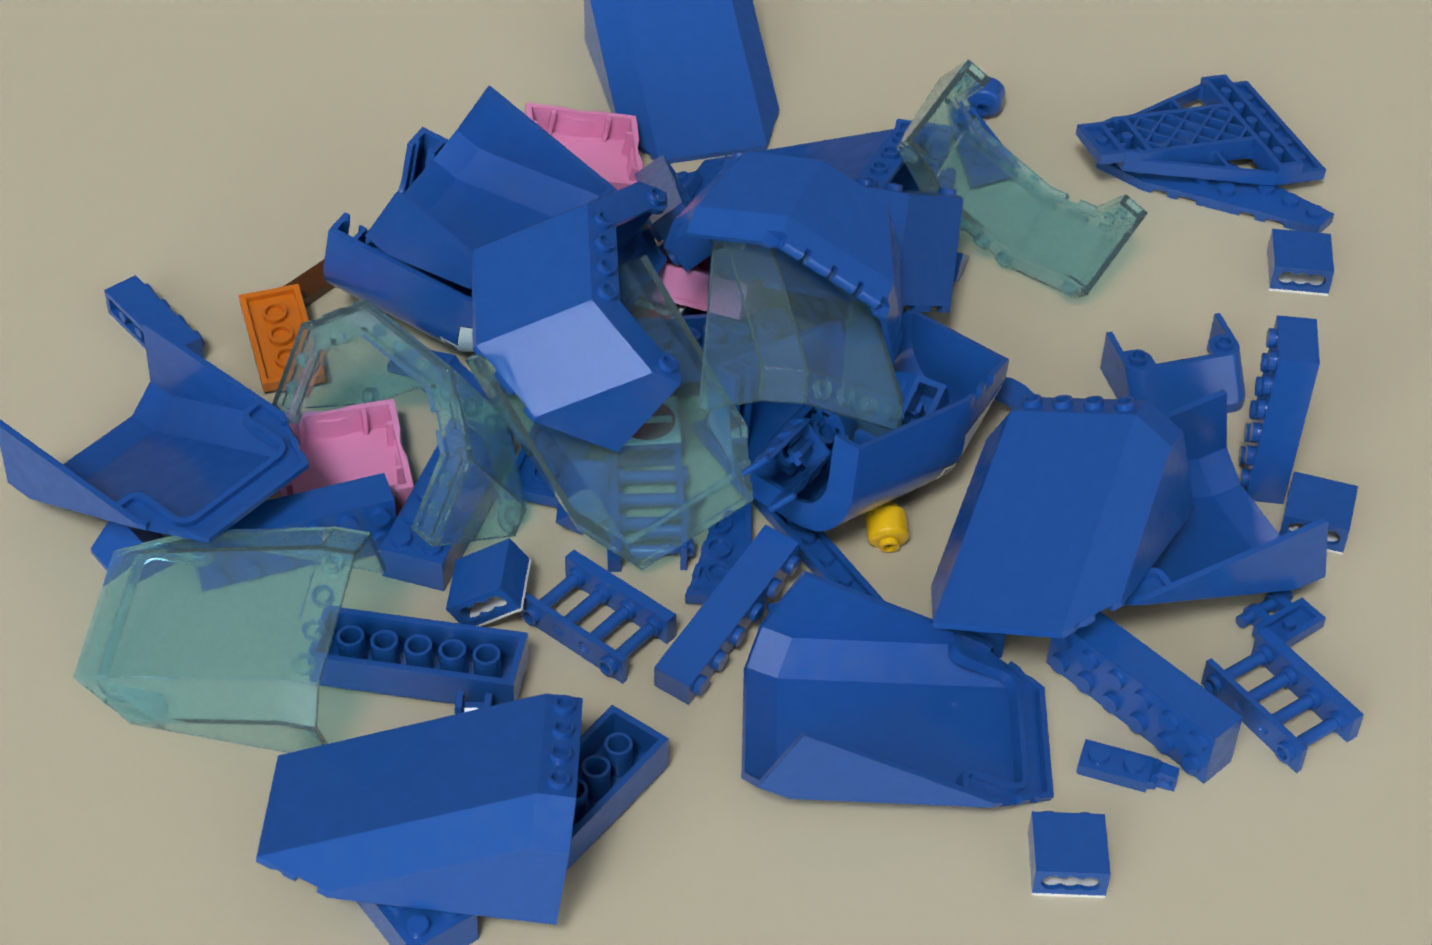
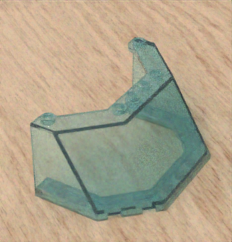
M969 59L939 78L896 148L921 191L938 192L939 187L957 190L956 195L963 197L960 230L968 232L973 237V242L977 246L985 250L988 249L993 253L995 260L1001 266L1010 268L1056 289L1068 297L1077 299L1088 295L1148 212L1127 194L1095 206L1084 200H1080L1078 204L1068 200L1069 195L1051 187L984 130L977 116L970 115L969 110L972 106L968 97L983 89L991 78Z
M361 299L354 302L351 306L336 309L322 315L321 318L301 323L272 405L286 414L289 424L300 423L304 410L307 408L349 406L388 400L420 388L428 395L431 412H436L440 430L435 432L440 456L411 529L432 547L516 536L527 507L508 419L449 364L368 299Z

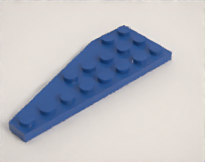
M1096 162V168L1142 191L1152 193L1153 189L1167 192L1168 198L1177 200L1179 196L1194 199L1196 205L1238 216L1240 212L1255 215L1254 220L1265 222L1266 219L1279 221L1284 225V228L1295 231L1321 233L1332 223L1334 213L1279 186L1122 171L1117 163L1099 165ZM1228 162L1231 167H1238V166H1236V165H1234V164Z

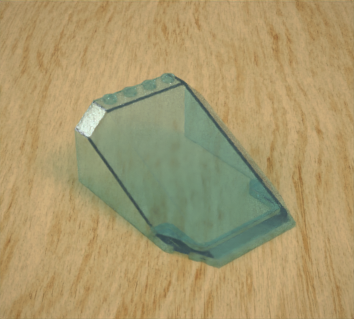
M713 240L699 410L707 411L759 401L796 403L855 419L857 421L856 431L863 429L875 437L902 426L903 396L879 320L873 316L870 307L866 303L855 297L856 290L850 294L829 281L830 273L824 278L802 264L804 256L797 261L777 248L766 249L757 244Z
M647 255L632 259L618 267L620 301L663 352L669 353L677 359L681 370L682 384L618 452L531 421L523 411L526 405L516 394L511 396L493 375L497 370L487 358L483 359L481 355L475 353L465 360L480 386L577 529L641 570L753 501V487L750 481V474L743 476L741 473L743 469L751 465L748 456V426Z
M342 527L226 530L211 543L171 535L114 550L73 678L132 725L285 753L328 744L317 726L319 685L351 571L354 568L385 574L386 566L371 532Z

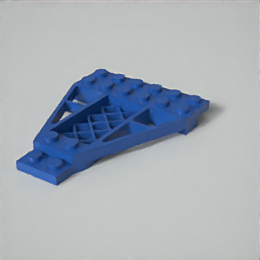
M1226 74L1201 77L1199 85L1135 114L1111 117L1102 122L1078 124L1075 133L1099 165L1117 163L1121 170L1126 172L1271 186H1284L1291 183L1324 179L1326 172L1322 164L1248 81L1232 82ZM1195 100H1201L1205 104V106L1182 108V106ZM1247 158L1251 159L1259 169L1231 167L1227 161Z

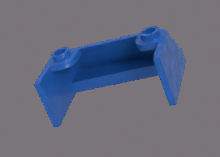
M1220 313L1214 314L1207 345L1209 355L1156 364L1152 356L1143 350L1123 351L1113 332H1106L1100 369L1117 399L1133 397L1135 400H1147L1162 414H1165L1224 389L1227 392V413H1231L1243 407L1246 396L1240 346Z

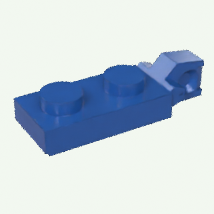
M1085 739L1076 773L1146 793V789H1156V787L1174 792L1180 768L1167 764L1155 757Z

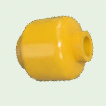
M888 502L867 513L865 517L867 538L872 546L880 548L882 552H894L907 542L910 536L907 513L902 507L894 502Z

